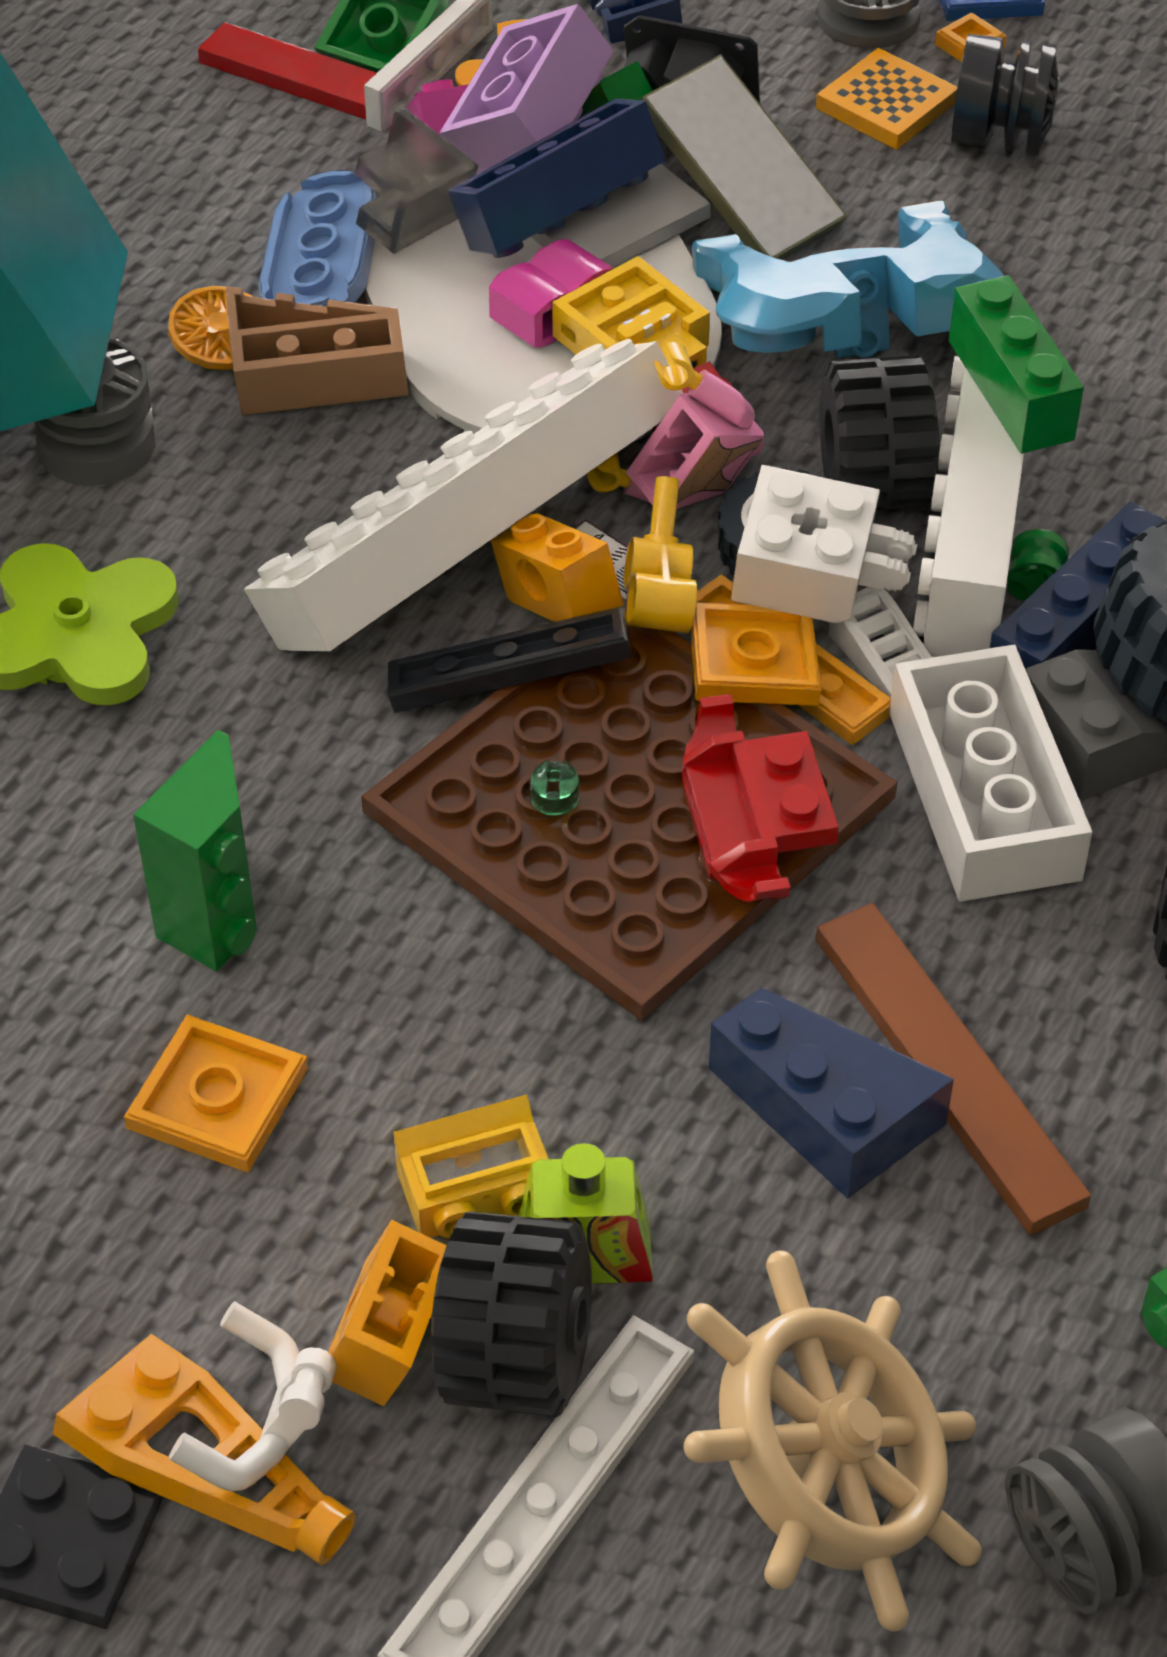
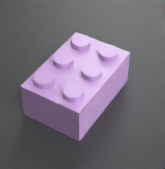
M579 3L505 26L439 134L471 174L475 176L576 121L583 112L582 105L589 93L602 80V71L614 50Z

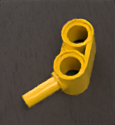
M656 477L650 534L644 535V538L631 537L624 566V589L627 590L628 598L626 618L628 626L689 633L696 608L697 584L696 580L691 579L693 567L692 545L679 543V539L673 537L679 479L674 477Z

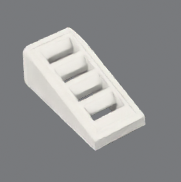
M867 587L858 591L851 619L840 623L830 622L829 636L870 683L890 698L895 663L932 658L898 605L884 588L881 590ZM881 634L884 635V637L879 638L873 642L870 641V639L876 636H879ZM898 652H900V654H901V655H899V656H897V657H895V658H892V659H890V660H888V661H886V662H884V661L882 660V659H885V658H887V657H889V656H891V655H894V654H896V653H898Z

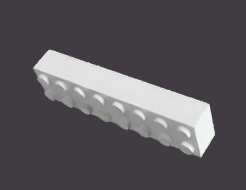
M626 339L608 349H604L602 344H596L579 352L571 359L574 367L560 376L559 372H555L539 379L528 388L531 393L530 397L518 405L515 401L506 403L487 414L485 417L488 423L487 426L475 434L472 431H466L445 442L441 446L444 455L430 464L427 461H421L403 470L396 476L399 485L385 494L382 491H377L357 501L350 508L354 515L341 524L337 525L336 522H330L312 531L304 539L308 545L292 557L289 553H284L263 564L257 570L261 578L244 588V591L277 648L288 651H331L659 424L679 395L684 393L682 389L668 390L661 384L653 361L656 360L664 366H669L658 342L633 345L631 339Z

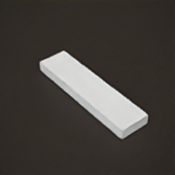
M456 0L364 85L367 126L379 131L386 130L403 114V110L415 98L414 94L423 91L422 85L438 81L493 29L492 0Z

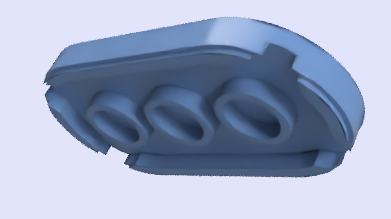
M336 170L319 173L301 182L302 190L292 196L290 191L286 193L276 206L259 281L261 298L275 300L277 293L294 295L295 303L327 307L328 300L355 303L366 288L381 210L374 185L369 180L367 182L362 181L360 174L351 171Z

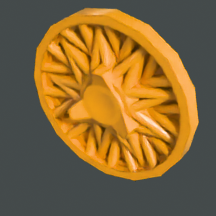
M208 286L194 289L179 298L169 313L168 335L175 350L189 362L206 369H233L226 287ZM243 292L244 296L252 297L250 294Z

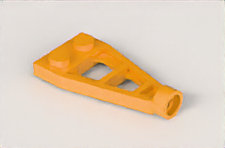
M150 1334L56 1414L53 1435L109 1474L292 1552L298 1549L320 1565H325L333 1558L348 1539L354 1527L356 1513L333 1497L324 1495L286 1454L275 1467L265 1474L275 1487L260 1502H255L232 1491L216 1487L169 1460V1456L153 1450L147 1441L180 1412H188L197 1416L216 1436L219 1444L214 1450L232 1460L239 1458L259 1441L263 1431L209 1372L153 1334Z

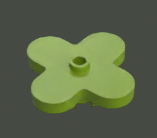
M49 543L26 546L14 552L6 559L0 570V581L4 599L10 607V610L0 614V690L21 689L36 682L48 685V679L58 683H66L78 698L95 705H114L135 697L144 689L150 676L147 650L139 636L169 621L179 605L177 583L172 570L160 561L137 557L121 560L98 571L90 572L71 550Z

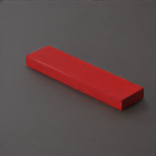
M226 22L198 48L199 63L366 120L364 85L377 74L376 72Z

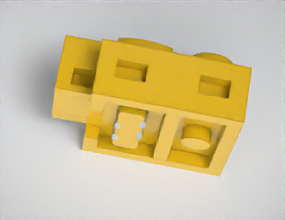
M639 256L552 302L553 337L575 355L596 344H602L604 349H608L618 342L631 339L633 345L657 341L669 366L676 364L671 359L666 347L671 342L679 343L686 348L693 369L706 363L707 347L709 346L710 312Z

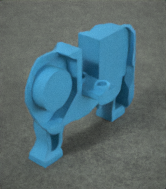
M944 201L912 205L900 209L898 213L899 248L844 249L814 254L793 262H786L760 253L749 246H744L737 234L696 240L692 244L693 268L696 276L704 279L711 291L720 292L716 305V315L722 322L731 326L733 344L743 350L752 352H783L803 347L815 339L816 327L823 326L824 352L834 351L837 358L852 355L870 357L877 351L890 349L888 308L916 337L950 331L955 287L1004 276L1001 270L974 244L967 241V233L959 222L952 221Z

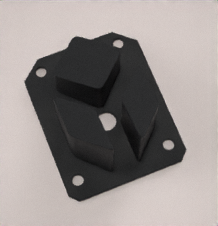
M642 15L637 16L624 25L627 56L624 67L638 60L653 91L713 58L722 55L760 104L758 44L750 37ZM632 26H637L640 30H636ZM736 44H742L744 47H738Z

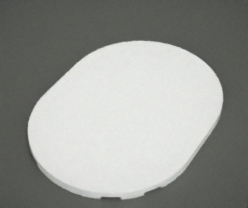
M463 166L436 175L416 185L396 199L380 215L364 295L368 305L398 308L408 392L436 420L442 417L464 429V432L472 431L475 434L488 425L485 417L491 411L512 401H515L518 405L531 396L528 388L533 383L555 372H559L561 376L573 368L574 365L571 359L575 354L558 340L545 347L534 348L489 317V285L493 282L494 278L500 272L516 264L529 263L535 253L543 247L532 237H529L523 241L524 247L520 251L507 257L495 258L493 254L469 250L447 191L473 177L467 167ZM678 234L637 256L710 312L709 346L707 347L706 362L710 361L715 368L721 351L722 335L721 320L716 315L717 303L705 280L696 276L693 268V259ZM650 429L636 440L653 434L652 430Z

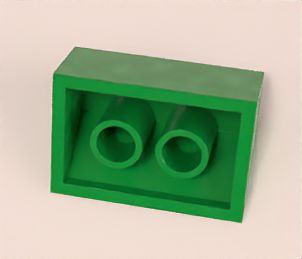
M217 730L133 814L155 937L216 972L233 954L238 956L244 953L254 940L257 931L229 735L220 730Z

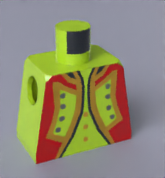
M582 1143L568 1148L564 1152L562 1159H539L531 1164L518 1216L578 1222L586 1237L591 1261L592 1284L653 1282L650 1220L633 1160L627 1157L605 1158L603 1152L598 1147Z

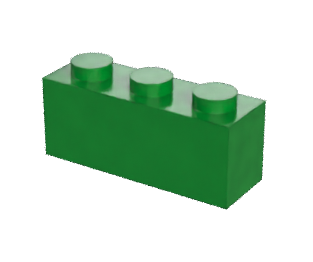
M1006 275L955 287L949 343L1020 454L1075 441L1084 386L1011 277Z

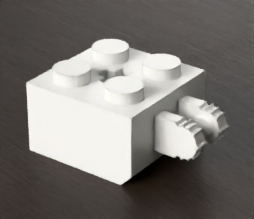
M761 465L737 553L731 601L832 623H840L851 619L859 585L881 590L885 588L888 591L894 590L896 592V590H902L909 583L911 572H909L907 567L908 564L904 562H908L915 555L917 544H915L914 535H910L909 532H904L902 529L898 531L893 527L873 523L880 492L879 489Z

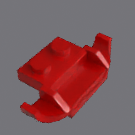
M731 694L700 698L694 732L685 749L682 765V786L709 880L716 879L727 892L737 899L746 902L770 898L772 901L789 897L791 887L788 877L782 878L777 865L778 853L837 844L839 826L808 732L803 731L745 740L743 732L736 731L734 703Z

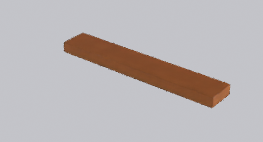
M874 903L817 926V943L895 1051L954 1079L947 1123L1029 1236L1088 1209L1091 1199L1089 1191Z

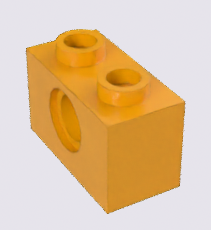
M539 513L524 516L511 525V528L491 539L506 596L512 603L553 622L624 605L609 546L605 541Z

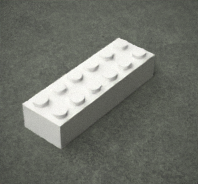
M954 356L950 391H958L960 396L948 394L944 429L945 433L949 434H942L938 461V472H946L948 475L936 474L931 504L932 511L942 512L941 517L929 515L924 549L926 552L935 553V559H922L918 594L929 595V602L917 600L913 627L918 637H924L923 645L931 657L990 648L992 632L1001 623L1024 453L1020 454L958 356Z

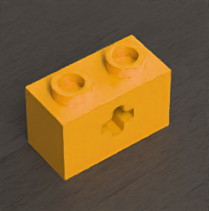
M391 1219L363 1265L328 1350V1353L334 1357L337 1365L332 1383L379 1405H386L411 1369L431 1318L437 1277L447 1245Z

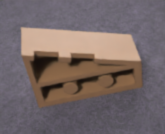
M226 286L233 373L242 415L409 395L398 308L328 300L327 307L295 303L294 295L277 293L275 300L244 296L243 288Z

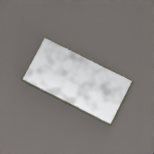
M722 55L713 58L642 97L641 101H646L656 132L745 246H749L770 257L783 260L841 226L847 218V214Z

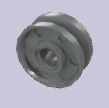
M820 0L817 7L818 22L821 29L829 37L843 44L861 48L887 47L901 43L915 33L920 23V0Z

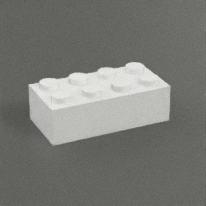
M1015 644L895 663L889 714L958 901L962 902L1083 881L1092 830Z

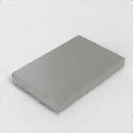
M659 164L648 171L649 177L643 182L630 187H618L607 194L608 200L602 205L589 210H577L565 217L566 224L561 228L546 234L536 233L531 237L542 247H546L557 240L569 239L614 268L709 219L711 216V203L665 166Z

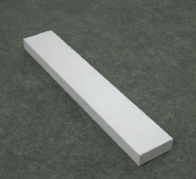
M633 1315L570 1398L562 1414L555 1418L377 1656L478 1657L694 1360V1350Z

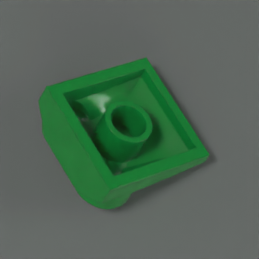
M340 0L314 48L319 54L378 73L448 8L449 2L448 0Z

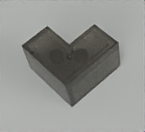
M401 108L394 112L387 143L364 154L357 160L354 175L381 196L359 207L356 224L395 254L458 219L447 190L475 176L479 165L406 108Z

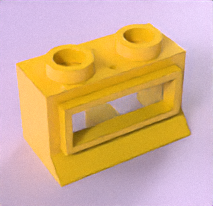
M527 1094L393 1132L399 1180L418 1232L430 1238L438 1235L450 1238L459 1218H463L465 1212L472 1211L518 1216L531 1164L539 1159H549L534 1123Z

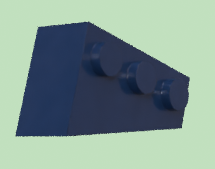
M762 987L711 1023L709 1069L847 1199L947 1124L954 1082L953 1078Z

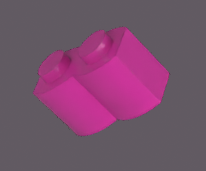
M569 239L557 240L539 249L529 263L516 264L500 272L494 278L493 282L489 285V317L534 348L545 347L557 341L553 337L552 302L614 268Z

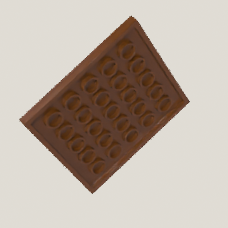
M622 598L624 605L621 607H624L626 614L627 600ZM628 626L633 658L496 690L361 796L364 814L640 1021H643L779 900L772 901L770 898L746 902L737 899L727 892L716 879L709 880L682 786V765L685 749L694 732L700 701L696 700L692 646L690 642L673 631ZM733 702L736 731H742L745 740L803 731L808 732L839 826L837 844L778 853L777 865L782 878L788 877L791 891L896 798L897 781L782 704Z

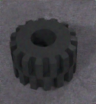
M919 355L829 362L821 386L819 412L820 443L825 478L879 489L876 510L927 507L933 496L935 476L938 474L939 427L933 385L922 358Z
M472 1211L465 1212L463 1218H459L442 1257L432 1310V1362L437 1389L440 1397H443L444 1403L558 1417L562 1414L564 1408L567 1407L581 1373L591 1315V1261L585 1233L578 1222Z

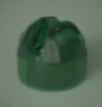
M549 759L537 765L529 781V795L532 805L538 811L548 815H561L573 810L580 800V779L576 769L564 760L562 762H550ZM548 782H560L559 792L547 791Z

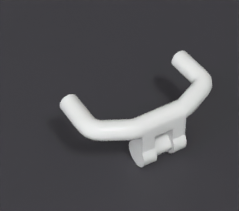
M234 1301L225 1313L220 1327L269 1355L272 1360L277 1391L260 1439L239 1458L232 1460L192 1436L183 1433L173 1446L169 1460L216 1487L227 1491H242L255 1484L275 1467L304 1430L312 1429L318 1424L325 1405L322 1393L330 1388L337 1365L334 1357L320 1348L311 1347L299 1352L295 1341L288 1333Z

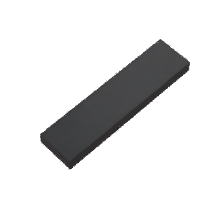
M624 607L607 609L388 662V697L393 712L399 713L633 658Z

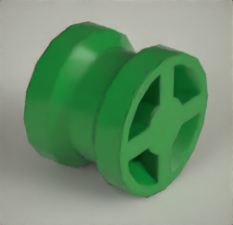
M1043 529L1026 530L1018 534L1012 541L1011 564L1009 565L1006 584L1008 591L1021 601H1025L1068 560L1069 548L1066 541L1060 535Z

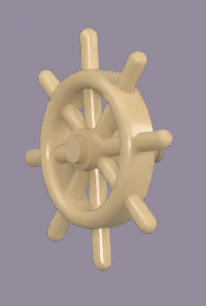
M776 1251L768 1257L766 1269L781 1313L780 1316L746 1337L708 1304H696L691 1307L687 1314L689 1328L727 1361L722 1375L719 1391V1421L721 1429L692 1432L684 1441V1452L687 1458L695 1463L729 1461L746 1498L761 1519L778 1536L764 1570L765 1580L772 1588L777 1590L789 1588L796 1579L804 1556L822 1565L836 1569L862 1570L880 1625L888 1631H899L908 1623L909 1612L892 1558L909 1550L925 1536L959 1565L972 1566L981 1558L982 1548L978 1540L942 1509L948 1483V1457L945 1442L970 1439L976 1431V1421L966 1411L937 1413L925 1386L915 1370L899 1350L890 1343L901 1314V1308L896 1299L890 1296H882L876 1299L865 1323L839 1311L810 1307L795 1259L786 1251ZM793 1351L803 1386L777 1364L783 1352ZM828 1361L845 1371L838 1391ZM868 1396L874 1404L867 1400ZM771 1400L794 1420L788 1424L775 1425ZM893 1447L896 1468L877 1452L879 1448ZM833 1483H835L846 1519L825 1506ZM868 1485L892 1505L888 1516L881 1525Z

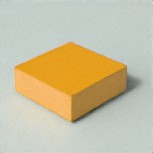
M973 13L936 32L935 45L961 62L968 34L1002 38L1004 48L1007 36Z

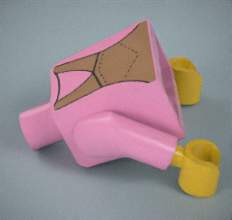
M671 342L666 347L671 359L676 364L664 366L656 360L653 363L661 384L666 389L675 391L688 387L689 393L679 395L628 470L620 468L618 453H615L589 471L587 476L591 487L598 492H609L621 486L624 487V494L651 503L652 506L656 477L667 476L679 479L676 509L720 495L729 489L751 457L761 453L764 447V432L754 421L755 413L752 406L740 392L707 370H703L700 373L696 372L693 369L686 348L679 343Z

